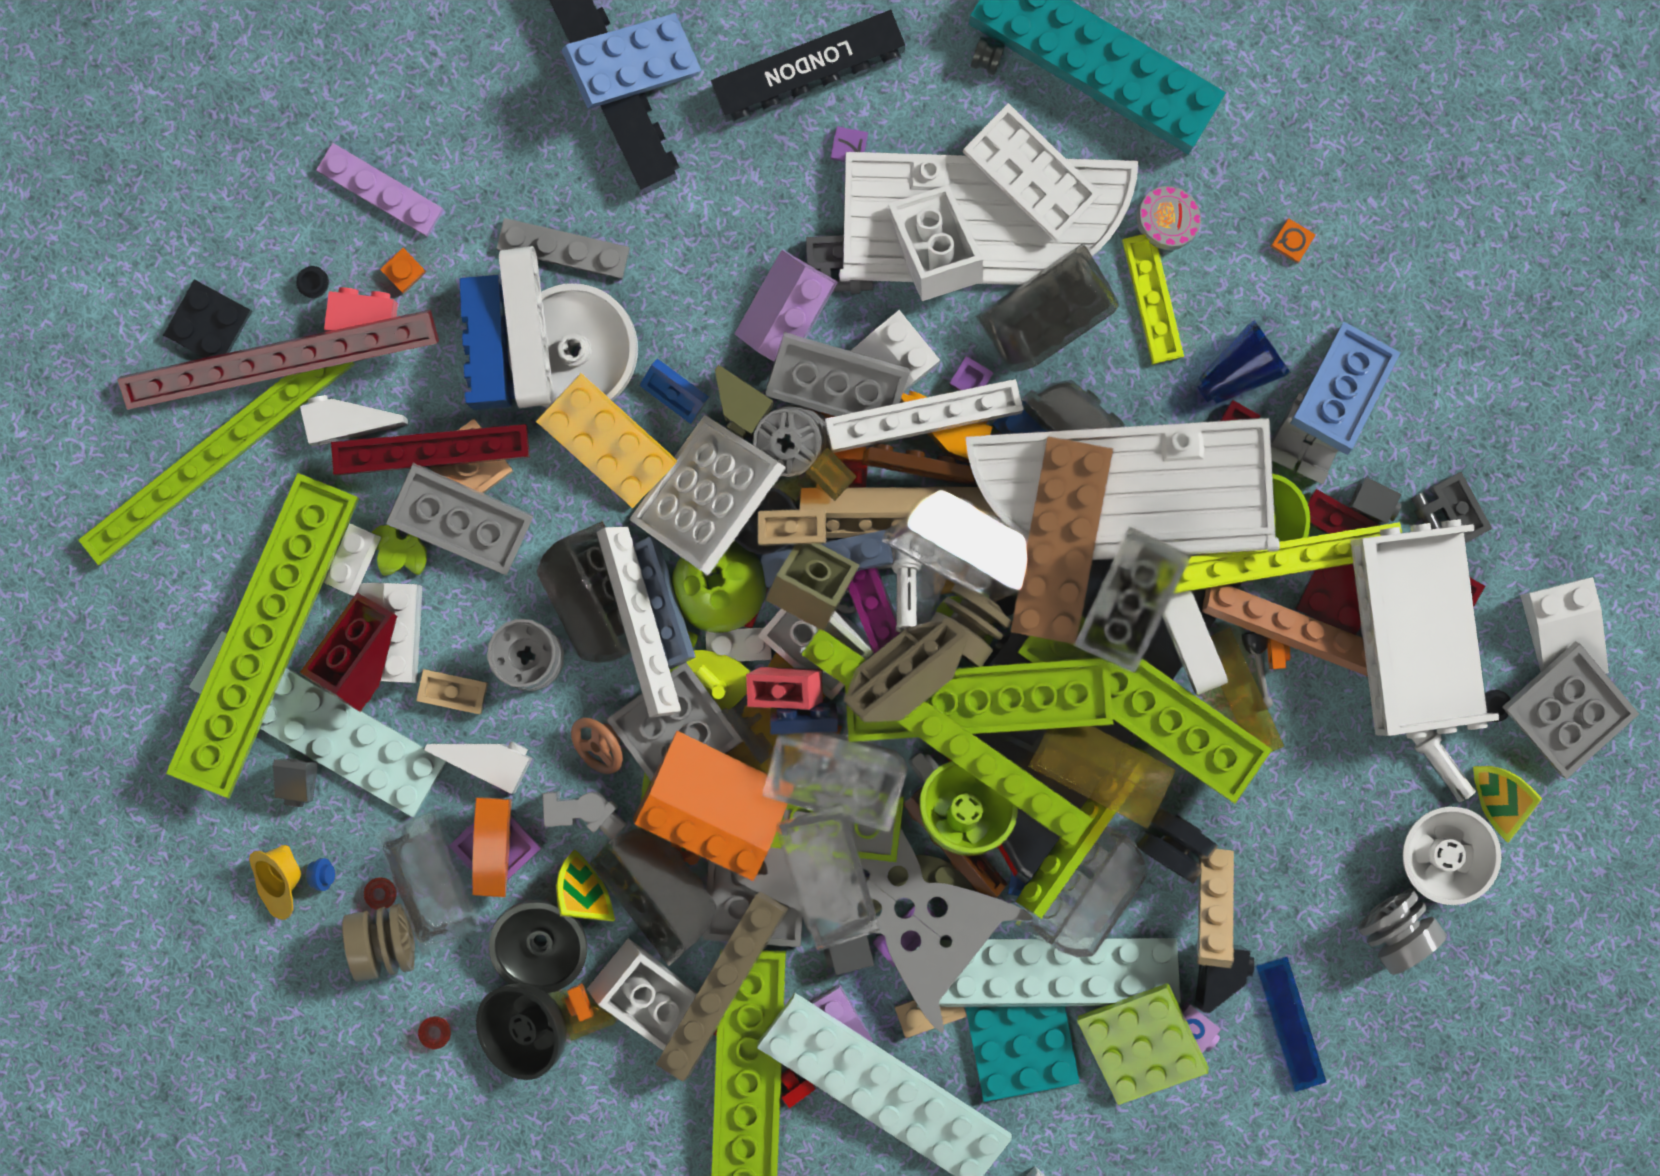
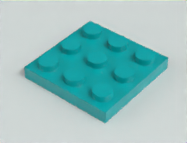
M1065 1006L965 1007L983 1102L1080 1084Z

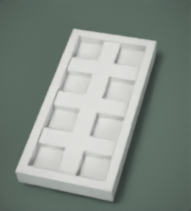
M1009 103L962 151L1055 242L1102 194Z

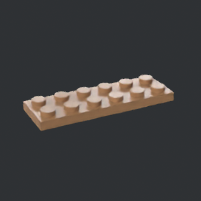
M1047 437L1011 632L1076 644L1113 448Z

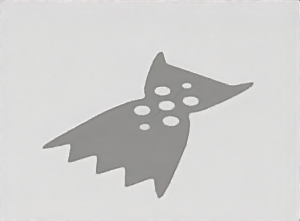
M836 749V760L841 781L834 783L810 778L807 780L808 786L875 794L853 763L838 749ZM811 793L816 806V812H814L816 821L814 826L807 831L794 829L790 823V813L792 810H785L783 816L792 844L891 855L895 819L881 801ZM839 809L846 814L848 826L842 834L831 835L824 830L822 818L827 811ZM796 811L793 815V822L799 828H806L812 822V814ZM833 812L826 817L825 824L830 831L838 832L843 829L845 820L840 813ZM872 813L880 820V831L872 839H863L855 831V821L861 814ZM865 816L859 820L858 830L865 836L873 835L877 830V822L874 818ZM901 828L896 863L770 848L764 859L768 871L767 874L756 875L754 881L741 875L735 876L739 883L758 893L762 892L772 899L820 921L858 932L883 934L886 937L890 956L911 995L925 1017L941 1033H944V1026L939 1006L940 999L999 924L1003 921L1033 919L1027 911L1003 900L950 884L925 882L916 855ZM897 865L904 867L908 872V880L902 886H894L888 880L889 870ZM861 869L868 870L870 874L869 880L865 882L860 881L857 877L858 871ZM941 897L947 902L948 911L943 917L935 918L928 913L927 904L932 898ZM908 898L914 903L915 912L910 918L902 919L895 914L894 905L899 899ZM876 899L880 902L882 913L877 919H867L862 914L861 908L866 900ZM906 931H915L920 935L921 945L917 950L907 951L902 947L901 937ZM943 935H948L952 939V944L948 948L940 945L939 941Z

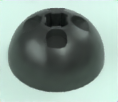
M509 984L494 989L480 1003L476 1016L478 1040L487 1058L501 1072L516 1079L532 1080L546 1074L557 1063L566 1042V1023L560 1007L549 994L531 985Z

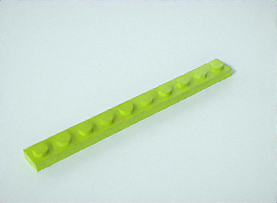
M354 362L284 376L78 539V541L97 565L102 566L299 410L300 406L308 403V399L318 395L355 365Z
M820 629L801 654L848 688L856 668L866 661V659L825 630L822 631ZM926 701L905 718L896 721L1072 846L1076 844L1093 818Z

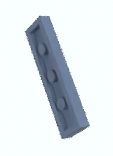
M887 530L821 544L859 564L860 566L857 571L893 564L890 537ZM792 549L761 556L767 588L771 589L776 575Z
M650 536L633 546L670 670L696 657L660 543L656 538Z

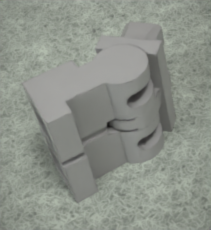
M1305 387L1302 393H1298L1288 408L1279 428L1270 441L1271 460L1291 470L1297 462L1296 472L1324 484L1338 450L1290 424L1308 387Z
M560 791L543 793L544 827L574 825L576 818H581L588 823L586 827L593 833L600 829L613 840L627 824L614 812L618 806L612 800L608 802L599 792H588L580 798L560 799Z

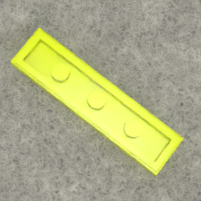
M1145 234L1122 239L1151 364L1183 358V349L1158 247L1152 245Z

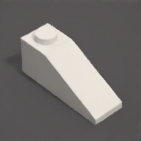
M327 395L308 399L309 404L300 406L308 443L314 447L409 425L407 418L403 415L336 399H328Z
M512 741L509 746L505 744H427L424 749L510 794L516 792L532 760L531 757L526 755L527 748Z

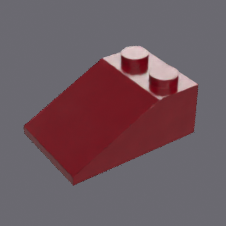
M356 593L300 673L332 696L361 712L380 685L397 615Z

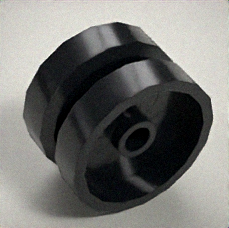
M1156 806L1148 821L1153 828L1163 834L1162 837L1159 838L1149 831H1140L1132 845L1194 884L1202 872L1200 864L1187 856L1188 853L1192 852L1202 859H1210L1218 845L1203 835L1199 828L1178 815L1174 816Z

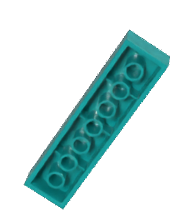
M979 0L970 15L968 25L995 41L1004 44L1007 48L1188 155L1227 93L1071 0Z

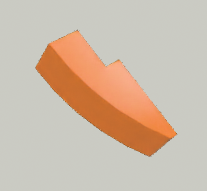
M476 798L473 836V895L506 897L512 799Z

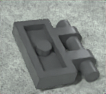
M844 235L806 237L807 264L830 278V270L843 269ZM834 279L838 283L833 292L850 291L851 294H860V291L873 290V281L850 280V282H840L839 279Z
M1462 472L1430 488L1436 500L1428 503L1422 492L1411 498L1417 509L1414 511L1417 518L1422 519L1424 524L1430 523L1431 530L1441 528L1433 513L1439 509H1442L1448 521L1461 519L1462 526L1474 524L1475 531L1464 532L1465 543L1492 529Z

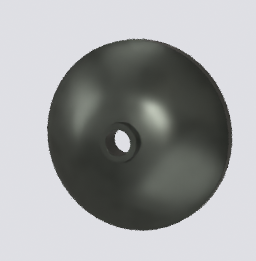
M544 900L524 901L507 909L495 922L489 938L490 959L502 979L508 984L531 985L546 993L558 991L572 983L582 971L588 951L586 934L576 917L560 916L558 904ZM544 935L547 940L545 942H539L537 941L536 936Z

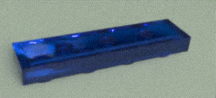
M1284 956L1255 965L1294 1091L1297 1092L1326 1083L1288 957Z

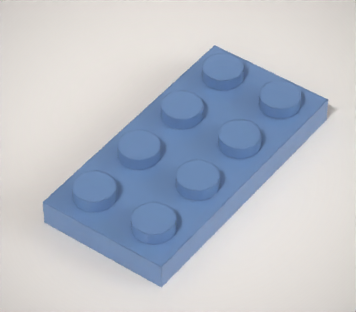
M676 13L566 44L561 50L588 109L692 78L701 72V68Z
M1343 322L1290 424L1348 455L1353 449L1400 352Z

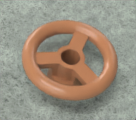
M592 718L576 720L572 725L571 739L580 757L597 772L603 774L617 772L622 765L623 756L619 745L620 738L611 725L602 724ZM584 727L591 729V738L589 740L581 739V729ZM587 751H592L595 755H598L606 764L593 758Z

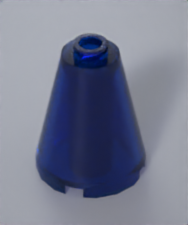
M1253 320L1199 377L1202 384L1197 386L1207 402L1213 399L1216 404H1219L1284 378L1291 371L1280 358V355L1257 322Z

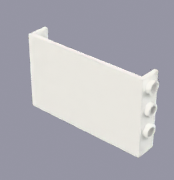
M1461 519L1441 522L1442 528L1432 530L1430 523L1410 526L1411 532L1401 534L1400 527L1380 529V536L1350 540L1375 735L1391 736L1406 733V738L1408 739L1427 736L1426 730L1437 729V734L1457 732V726L1467 725L1468 730L1483 729L1488 727L1487 722L1499 720L1498 713H1487L1465 547L1464 532L1475 531L1474 524L1462 526Z

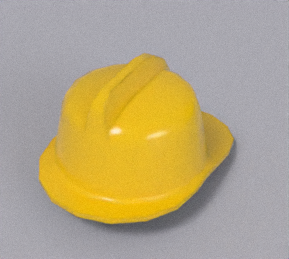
M282 845L266 853L262 851L252 852L249 862L254 873L257 892L272 916L280 920H286L293 912L291 891L301 877L300 868L294 859L291 849L287 845Z

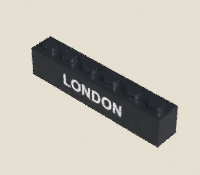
M888 10L711 80V85L725 121L733 120L734 123H740L751 118V112L763 108V111L767 112L782 105L781 100L793 96L794 100H799L812 93L811 89L823 85L824 88L833 87L842 81L840 77L853 73L854 77L866 74L871 70V65L881 61L884 65L894 63L901 59L900 54L905 52L906 45L892 10Z

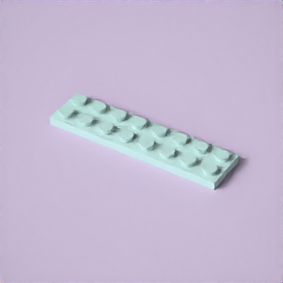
M224 631L220 633L189 688L199 694L203 690L227 635ZM288 668L285 669L260 727L261 730L411 817H415L447 762L425 751L423 746L366 713L358 712Z
M1177 938L988 939L940 999L939 1006H1106L1166 983L1169 984L1180 1005ZM952 940L939 941L940 945L944 948H948L952 944Z
M797 993L793 994L758 1041V1049L954 1176H984L1012 1140L1010 1132Z

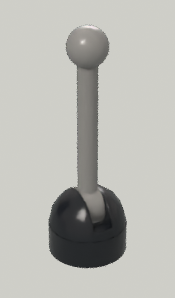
M1255 632L1241 634L1245 650L1249 654L1255 655L1262 694L1260 705L1264 709H1269L1273 705V700L1268 696L1261 654L1268 647V637Z

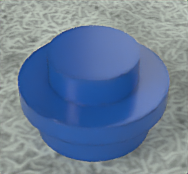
M319 858L308 865L306 880L310 887L318 891L328 890L334 882L335 869L328 859Z

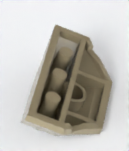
M948 617L941 618L938 622H927L906 628L856 668L844 702L863 722L902 720L953 679L968 640L967 635Z

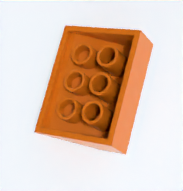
M676 730L633 817L635 825L754 881L770 849L794 787Z

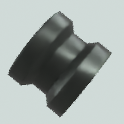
M980 37L970 68H983L987 70L988 74L994 76L1005 45L1001 43L994 45L989 43L987 38Z

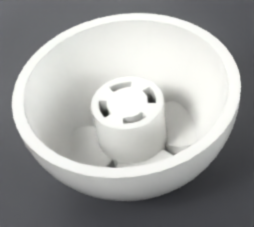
M1443 807L1424 814L1412 825L1404 840L1402 859L1409 881L1422 895L1437 903L1460 905L1479 898L1492 886L1501 865V847L1495 831L1480 815L1465 808ZM1439 848H1440V849H1441V851H1440V857H1437V856H1438V851H1439Z

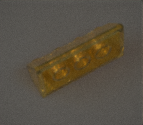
M1092 726L1048 729L1028 768L1144 828L1149 827L1176 769Z

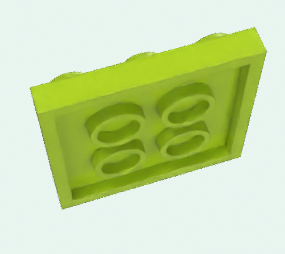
M1168 983L1081 1014L1077 1018V1023L1118 1105L1206 1075L1209 1072L1208 1064Z

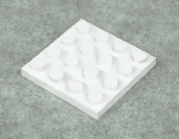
M704 415L674 456L677 459L676 464L648 492L629 520L703 573L709 575L786 467Z

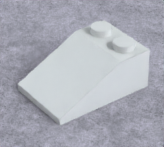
M949 185L888 204L910 275L922 301L983 282V258Z
M900 310L851 350L854 353L909 368L910 373L903 393L940 363L937 355Z
M1593 577L1520 595L1541 672L1576 641L1584 647L1605 674L1609 673L1602 610Z
M629 938L587 988L600 1007L663 1051L697 995L695 990Z

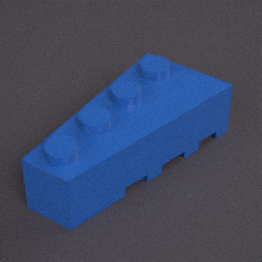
M499 275L460 278L462 322L467 324V329H463L462 342L465 355H469V362L464 364V378L467 381L468 388H471V392H465V403L473 410L512 407V399L516 398L513 379L510 380L508 332L501 277Z

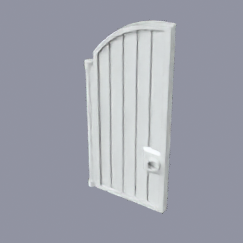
M846 152L843 269H840L839 281L913 282L888 209V204L949 185L983 258V282L978 284L1034 285L1052 288L1053 275H1049L1050 271H1073L1094 256L1115 233L1129 208L1134 194L1138 161L1067 159L1102 194L1055 242L967 156Z
M1269 418L966 437L971 469L987 503L1010 529L1027 541L1047 437L1049 436L1113 448L1092 560L1268 550V552L1279 551L1280 543L1278 538H1275Z

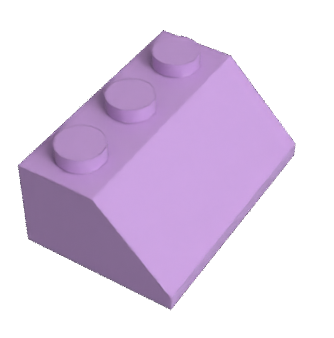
M781 250L734 334L758 353L775 362L783 333L786 332L807 338L838 282L788 252Z

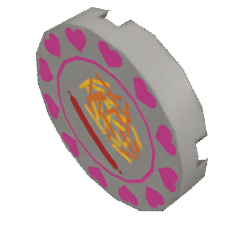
M1173 186L1157 187L1150 191L1139 204L1136 215L1138 229L1142 235L1145 234L1152 245L1164 250H1175L1184 247L1196 236L1201 224L1200 209L1194 198L1183 189Z

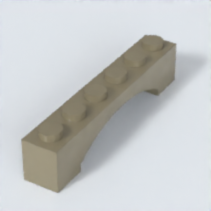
M762 892L755 895L658 1059L657 1066L683 1082L691 1076L730 1004L776 932L789 907Z

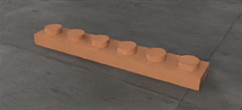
M1229 585L1206 588L1202 612L1368 676L1362 637Z

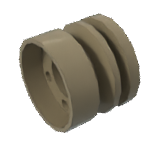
M956 583L951 591L962 599L961 603L959 604L946 597L944 603L954 613L949 617L936 612L930 622H938L939 619L948 617L968 637L961 657L977 667H982L993 651L983 638L985 635L1000 640L1003 635L992 625L995 622L1008 629L1012 621L1005 616L1000 607L976 590L965 588Z
M401 903L391 905L389 913L385 907L378 908L375 924L367 910L343 916L342 933L350 972L356 982L379 978L381 975V962H384L390 975L397 974L399 966L404 973L414 970L415 940L412 926Z

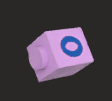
M1185 1002L1181 1007V1011L1202 1053L1205 1050L1210 1052L1220 1039V1036L1217 1034L1221 1029L1188 1002Z

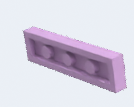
M332 143L316 169L320 174L426 237L429 236L444 211L442 207Z

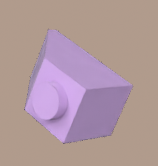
M840 984L812 1000V1004L870 1042L873 1041Z

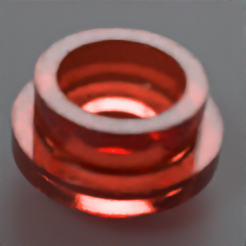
M384 877L372 879L364 889L365 902L375 910L380 907L389 908L397 897L394 883ZM377 888H382L385 891L383 900H378L375 897L374 892Z
M428 1017L419 1026V1040L426 1048L440 1049L450 1040L451 1027L442 1017ZM431 1027H438L440 1029L441 1035L439 1038L434 1039L429 1035Z

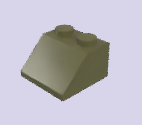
M717 365L715 375L723 414L728 423L726 427L742 439H745L746 436L754 439V431L760 420L774 409L773 400L720 365Z
M795 544L776 575L766 601L824 631L860 565L821 544Z

